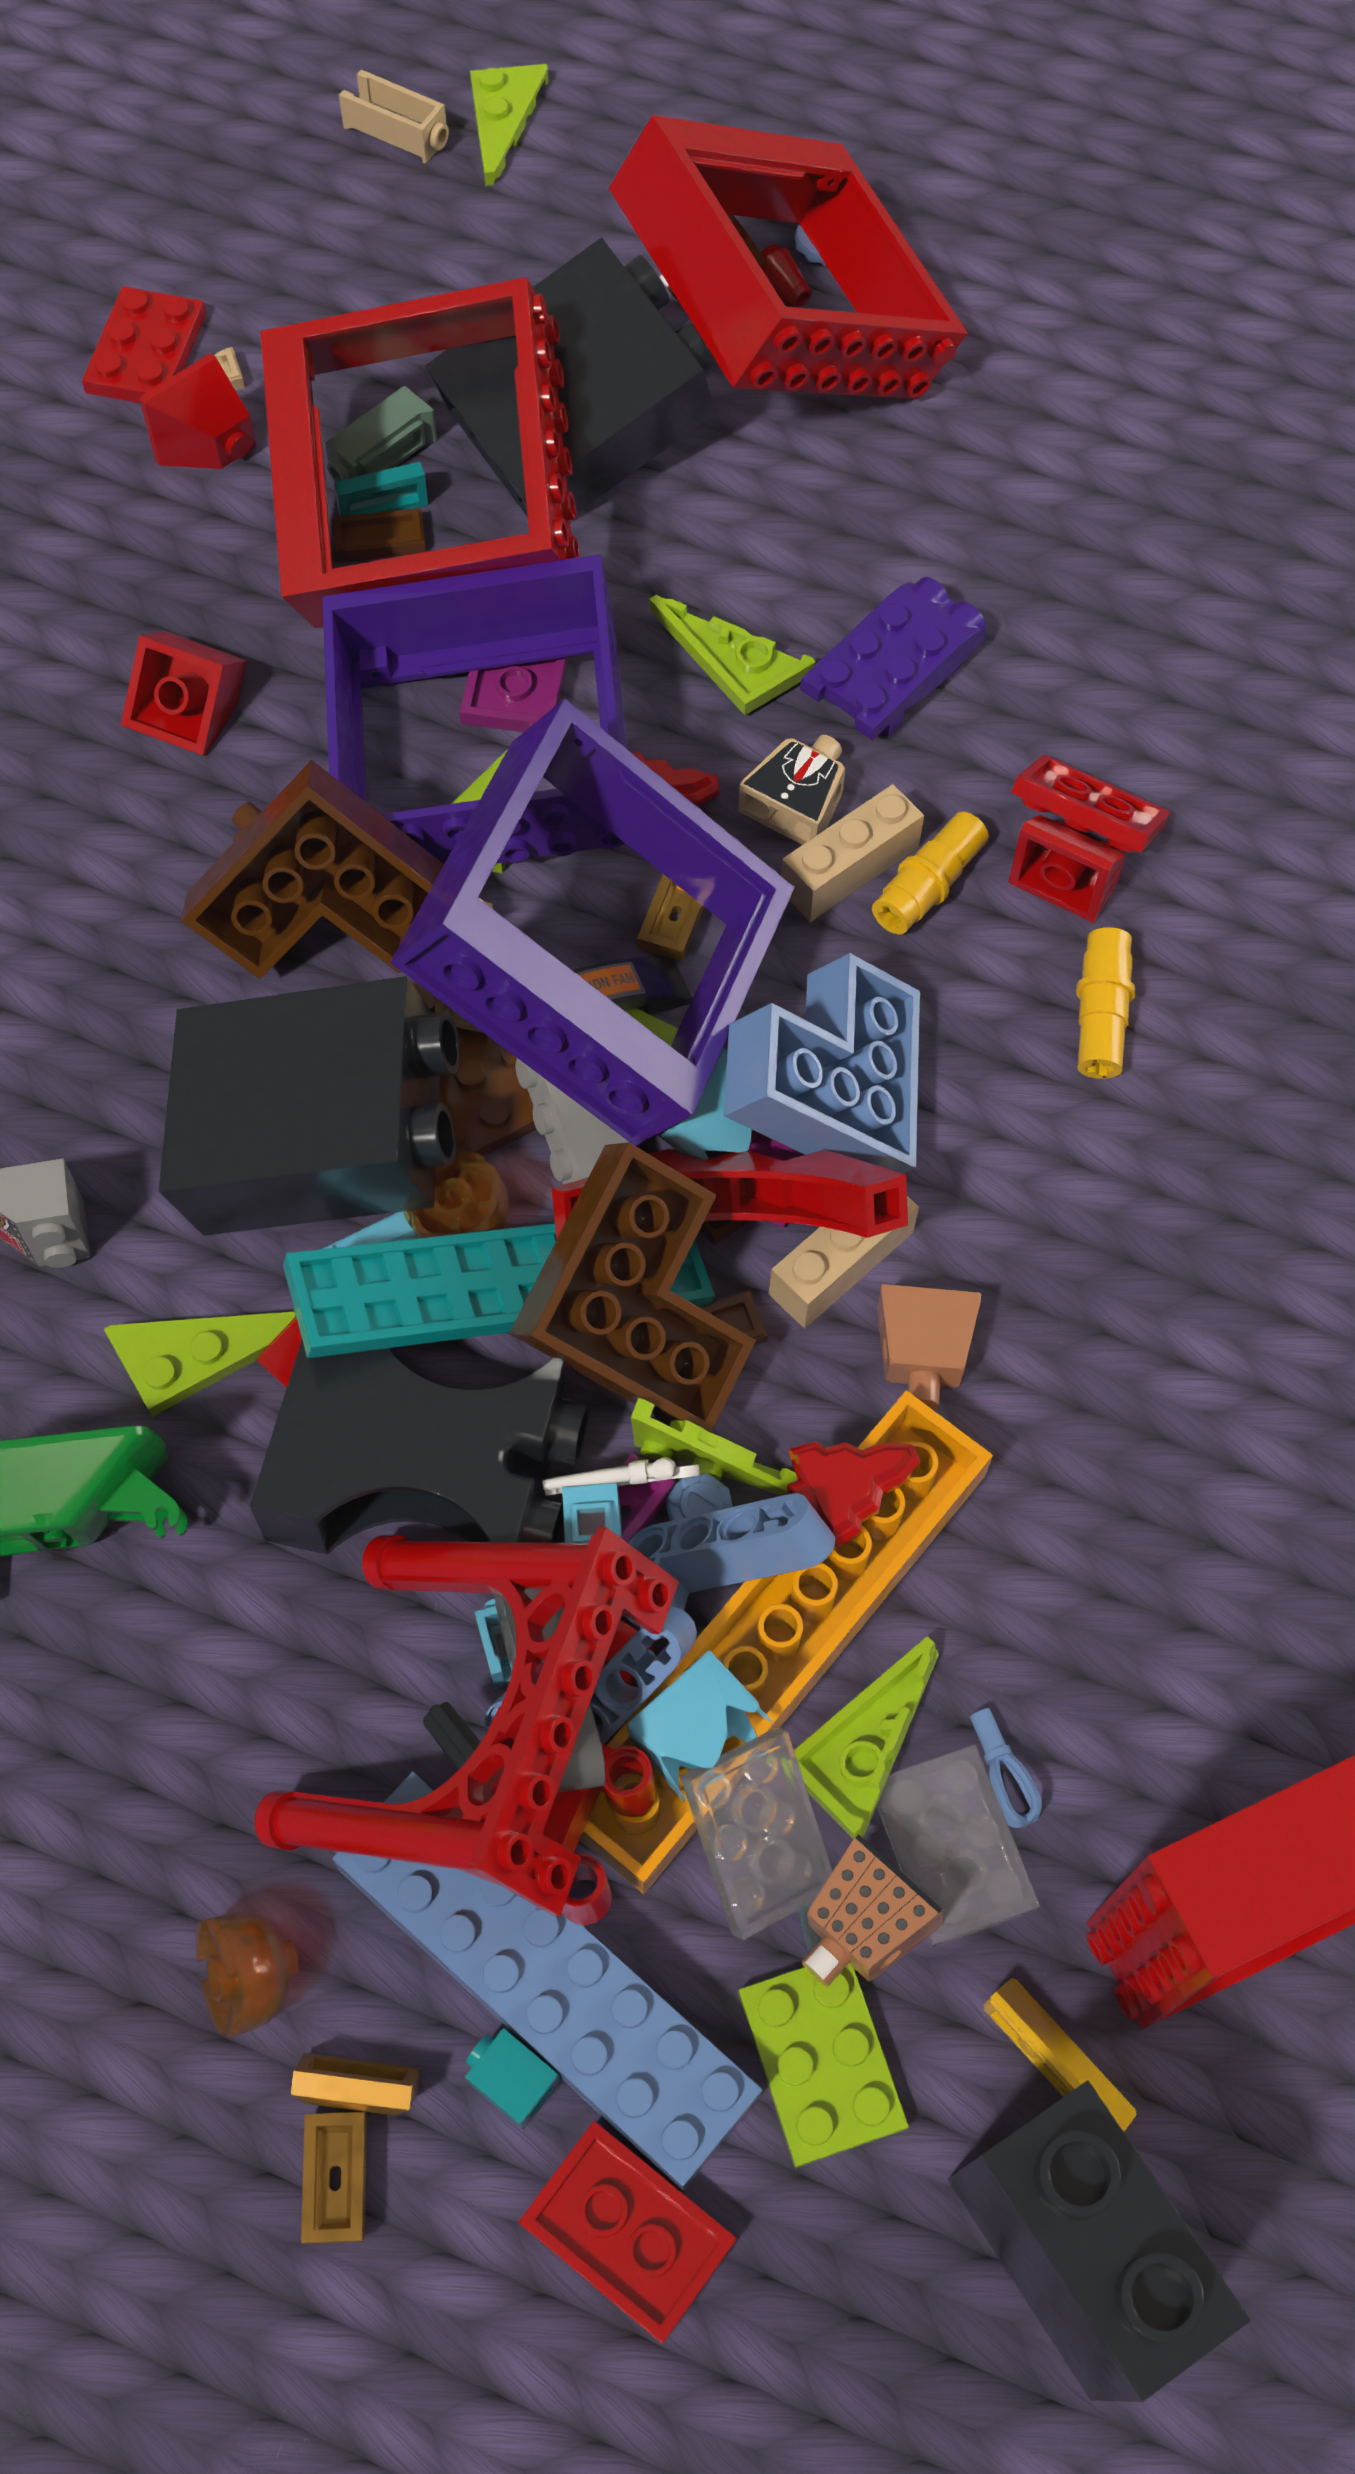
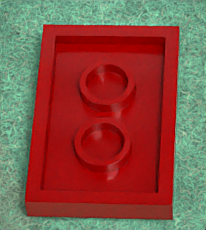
M122 286L82 379L85 393L140 403V396L184 370L206 315L204 301Z
M1046 754L1039 757L1017 776L1011 790L1012 794L1023 798L1022 803L1028 808L1038 812L1051 811L1065 818V823L1073 829L1082 832H1091L1092 830L1108 838L1110 845L1125 852L1138 851L1141 853L1164 829L1171 813L1162 807Z
M595 2121L591 2123L518 2222L662 2345L737 2240L734 2235Z

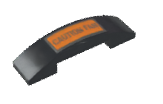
M657 957L627 958L597 963L572 970L624 1011L643 1007L645 1013L650 1015L688 1005L693 999L673 959Z

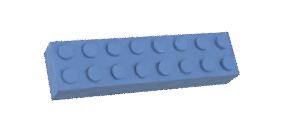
M412 1771L384 1803H408L420 1799L434 1790ZM338 1852L332 1858L339 1871L536 2056L559 2074V2077L682 2192L760 2098L763 2089L586 1928L568 1920L563 1912L561 1917L550 1915L503 1886L461 1870Z

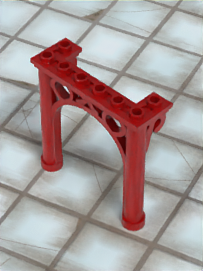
M598 1527L596 1535H591L589 1543L410 1541L402 1535H379L368 1543L362 1558L364 1576L368 1583L376 1589L488 1593L502 1595L506 1598L511 1607L516 1626V1653L510 1682L503 1702L491 1727L470 1758L450 1779L426 1796L408 1803L388 1804L275 1790L268 1793L257 1807L254 1819L256 1834L265 1846L275 1849L295 1850L302 1846L480 1873L550 1915L561 1917L581 1857L543 1835L544 1827L621 1616L629 1617L651 1634H661L679 1581L607 1527ZM525 1589L542 1590L533 1600L525 1593ZM565 1606L556 1631L550 1638L544 1641L543 1628L552 1616ZM504 1766L495 1795L484 1804V1784L498 1769ZM459 1807L464 1813L462 1819L445 1817Z

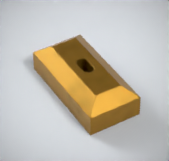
M664 874L661 877L637 937V949L683 962L704 906ZM675 913L680 914L677 921H671Z
M304 2053L293 2071L291 2095L306 2104L396 2116L410 2110L419 2090L421 2068Z
M365 2112L305 2114L302 2244L365 2242L367 2114ZM335 2167H340L341 2187L339 2190L333 2191L331 2188V2173Z

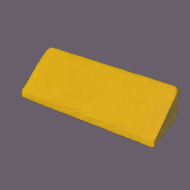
M1016 1979L1008 1980L983 2005L985 2007L984 2011L1063 2097L1089 2080L1124 2132L1136 2117L1137 2112L1135 2108Z

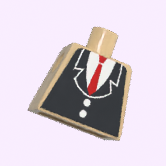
M820 735L812 747L793 738L785 739L740 783L738 812L802 845L827 829L841 798L846 769L842 763L836 761L842 753L841 745L837 740L828 735Z

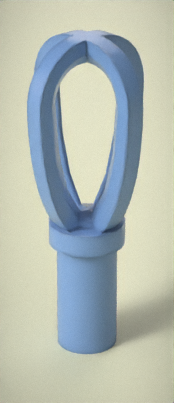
M986 1708L975 1712L970 1716V1719L985 1751V1761L990 1766V1784L1002 1820L1010 1827L1021 1828L1031 1825L1038 1820L1041 1812L1042 1801L1040 1793L1026 1768L1013 1756L1010 1746L1005 1744L991 1710ZM1001 1764H1004L1012 1773L1028 1802L1030 1811L1026 1815L1018 1814L1011 1806L1001 1776Z

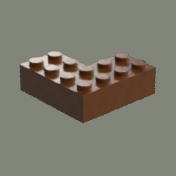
M311 759L187 892L181 922L257 978L261 979L323 915L388 966L400 973L401 971L390 962L444 864Z
M629 1142L605 1145L509 1334L551 1358L563 1359L564 1365L635 1405L638 1398L655 1404L652 1414L669 1424L672 1420H688L711 1433L756 1340L670 1291V1288L717 1195Z

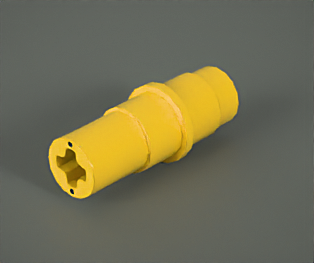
M965 811L958 812L914 856L905 858L899 864L898 874L886 885L881 896L872 905V912L876 921L890 933L896 935L904 934L932 906L941 904L948 897L950 886L962 874L964 867L988 842V830L984 823L971 813Z
M1113 927L1098 928L1089 933L1087 951L1083 958L1082 979L1076 984V995L1080 999L1079 1025L1081 1026L1077 1068L1081 1074L1096 1079L1114 1078L1122 1072L1125 1028L1128 1026L1129 1004L1135 998V985L1131 982L1133 962L1131 935L1122 929Z

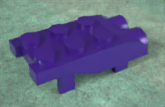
M923 577L915 584L911 582L905 583L888 595L801 678L800 690L817 702L825 697L854 717V728L872 741L880 733L889 737L903 723L904 710L928 696L943 681H946L960 667V664L986 640L985 620L979 610L972 604L965 601L957 603L951 601L944 587L930 577Z

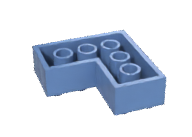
M851 953L807 974L805 1020L770 1003L729 1024L724 1116L805 1155L825 1149L900 1173L915 1169L920 991Z

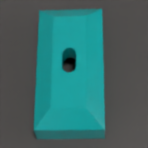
M420 462L333 482L340 516L415 509L428 506L425 474Z

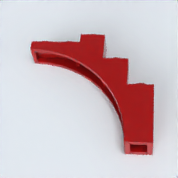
M671 1149L649 1154L717 1195L704 1221L748 1220L795 1223L839 1230L865 1238L908 1226L906 1174L825 1149L786 1161L751 1150L742 1153L733 1152L708 1160H702ZM588 1178L552 1188L556 1238H558Z

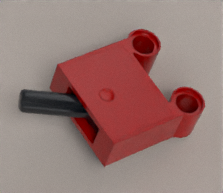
M448 1702L434 1705L423 1718L424 1727L459 1770L474 1753L481 1741ZM498 1707V1710H497V1712H496V1714H495V1716H494V1718H493V1720H492V1723H493V1721H494V1719H495V1717H496V1715H497V1713H498L500 1707ZM601 1744L605 1766L604 1786L557 1793L542 1834L574 1853L600 1791L604 1792L610 1808L621 1816L634 1817L648 1811L655 1802L657 1788L651 1762L640 1749L631 1746H622L614 1749ZM504 1766L498 1769L484 1784V1804L495 1795ZM632 1773L643 1777L639 1785L633 1789L622 1790L614 1786L618 1778L625 1774ZM459 1807L451 1812L448 1817L462 1819L464 1813ZM577 1853L576 1855L581 1857L572 1885L581 1880H591L597 1884V1887L590 1896L584 1899H573L568 1896L562 1912L568 1920L575 1924H594L601 1920L610 1909L612 1901L611 1890L605 1870L599 1860L588 1854ZM463 1871V1872L469 1873V1874H471V1875H474V1876H476V1877H479V1878H482V1879H484V1880H487V1881H490V1882H492V1883L497 1884L496 1882H494V1881L488 1879L487 1877H485L484 1875H482V1874H480V1873L470 1872V1871Z

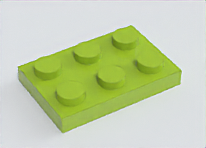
M850 1964L841 1971L828 1987L820 1983L804 1967L738 1990L745 2017L795 2169L909 2128L854 1968Z

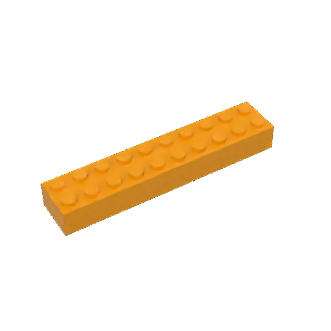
M907 1390L858 1447V1449L864 1450L882 1442L912 1444L921 1461L920 1465L903 1486L883 1495L879 1513L861 1523V1535L837 1549L834 1546L830 1555L820 1564L808 1569L745 1581L698 1636L691 1650L678 1666L640 1705L607 1744V1746L614 1749L622 1746L636 1747L630 1740L627 1723L662 1691L670 1687L678 1677L708 1650L753 1695L759 1703V1708L773 1722H769L756 1711L754 1713L744 1711L756 1733L757 1743H746L735 1736L726 1738L719 1760L707 1773L696 1772L680 1766L678 1782L679 1789L686 1799L685 1802L682 1801L653 1766L652 1771L657 1788L656 1799L651 1808L642 1815L634 1817L619 1815L610 1808L604 1792L600 1791L580 1841L642 1894L649 1890L985 1478L993 1455ZM625 1774L618 1778L614 1786L622 1790L633 1789L639 1785L643 1777L638 1774Z

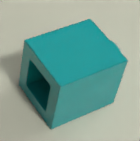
M504 2028L495 2039L486 2034L475 2046L465 2062L471 2067V2070L465 2076L468 2083L522 2130L561 2082L559 2074Z

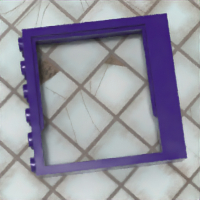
M601 554L322 596L329 774L366 803L362 688L593 653L600 728L627 749L614 613ZM560 790L536 791L531 797L497 863H518L529 858L550 855L567 856L577 851L598 848L615 849L626 844ZM480 800L381 815L436 859L445 864Z
M564 698L510 744L390 963L628 1142L636 1146L694 1114L728 1038L729 1024L736 1020L795 887ZM542 777L726 924L671 1046L478 898Z

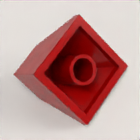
M212 353L204 356L139 397L154 458L160 466L223 469L257 447L250 414L219 361Z

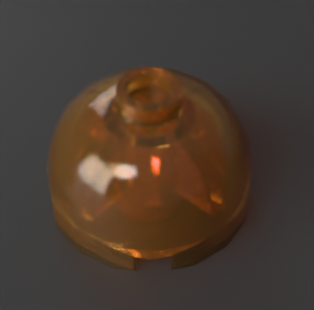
M456 1151L455 1160L451 1166L436 1167L434 1208L404 1211V1217L418 1238L501 1230L505 1228L510 1213L509 1194L505 1183L494 1166L487 1163L484 1157L473 1152Z
M246 1912L225 1914L198 1923L196 1930L197 1962L207 1960L208 1979L200 1982L209 2014L217 2031L221 2035L227 2033L226 2038L253 2031L271 2022L282 2011L288 1999L291 1984L290 1977L297 1975L299 1971L298 1957L292 1941H282L277 1929L259 1915Z

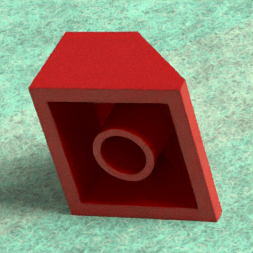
M166 631L139 635L121 726L202 756L207 755L238 704L247 660Z
M1039 814L1026 821L1020 829L1008 883L1094 923L1119 880L1126 854L1116 850L1106 842L1096 841L1073 830L1063 822L1053 821Z

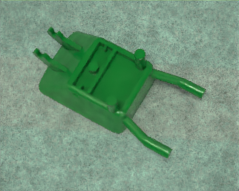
M126 1426L0 1441V1557L89 1546L95 1542L113 1521L145 1522L159 1538L163 1539L166 1536L164 1523L168 1518L169 1525L172 1528L176 1527V1532L179 1536H184L189 1526L187 1515L174 1499L150 1481L168 1461V1452L163 1440L148 1427Z

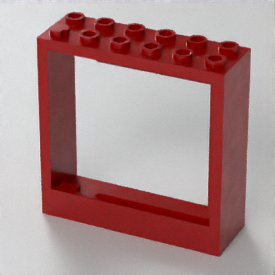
M652 115L609 186L610 192L733 388L919 399L921 395L929 390L932 380L945 363L955 356L958 346L968 335V332L843 144ZM727 215L799 223L857 313L786 307Z
M527 277L260 331L281 597L314 628L323 626L322 596L581 557L576 536L571 535L570 520H576V505L572 492L567 491L566 476L572 475V462L568 448L563 447L562 432L568 431V419L563 403H559L558 388L564 387L562 366L559 359H555L554 345L560 343L559 327L555 315H548L543 295L536 294ZM516 335L518 366L514 373L529 533L333 569L320 410L313 403L312 381H315V375Z
M1355 1756L1148 1855L1086 1922L1091 1930L1086 1933L1088 1945L1100 1965L1103 1966L1108 1963L1119 1984L1114 1987L1116 1999L1123 2013L1130 2021L1137 2019L1141 2029L1144 2030L1355 1925Z

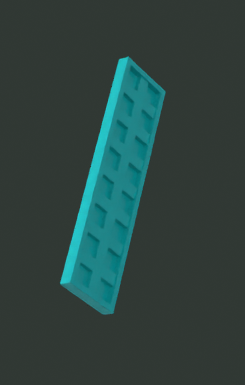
M555 1224L286 1253L283 1268L307 1358L510 1333L557 1240ZM694 1240L670 1291L701 1307L711 1304L715 1295L698 1246Z

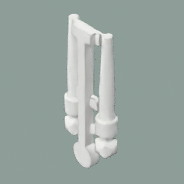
M663 1457L654 1463H649L648 1459L632 1461L628 1466L552 1477L542 1482L545 1494L554 1495L562 1493V1487L617 1483V1486L699 1476L700 1471L699 1464L676 1467L673 1459Z

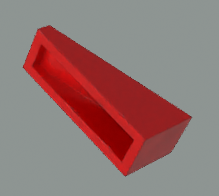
M296 1316L255 1358L285 1388H287L302 1340Z

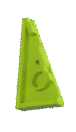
M547 64L470 71L485 186L494 185L496 178L501 176L506 166L505 156L511 146H516L526 126V118L533 113L536 107V95L541 86H546L548 83Z
M658 595L650 598L651 613L744 716L801 682V678L816 665V661L808 655L804 654L801 660L775 650L776 642L765 637L752 636L747 630L713 616L710 622L689 614L687 613V605L676 600L661 598Z
M293 1311L110 1325L104 1328V1331L153 1417L255 1362V1358L291 1322L296 1314Z
M638 1398L631 1416L634 1445L641 1448L640 1453L643 1456L654 1461L663 1457H669L689 1465L699 1464L700 1474L708 1473L719 1481L724 1476L780 1496L788 1495L787 1485L797 1481L795 1472L787 1468L779 1471L755 1463L756 1453L721 1436L710 1433L688 1420H672L668 1426L651 1418L650 1416L655 1404Z
M928 1636L782 1760L785 1770L853 1840L858 1834L864 1837L939 1656L935 1643Z

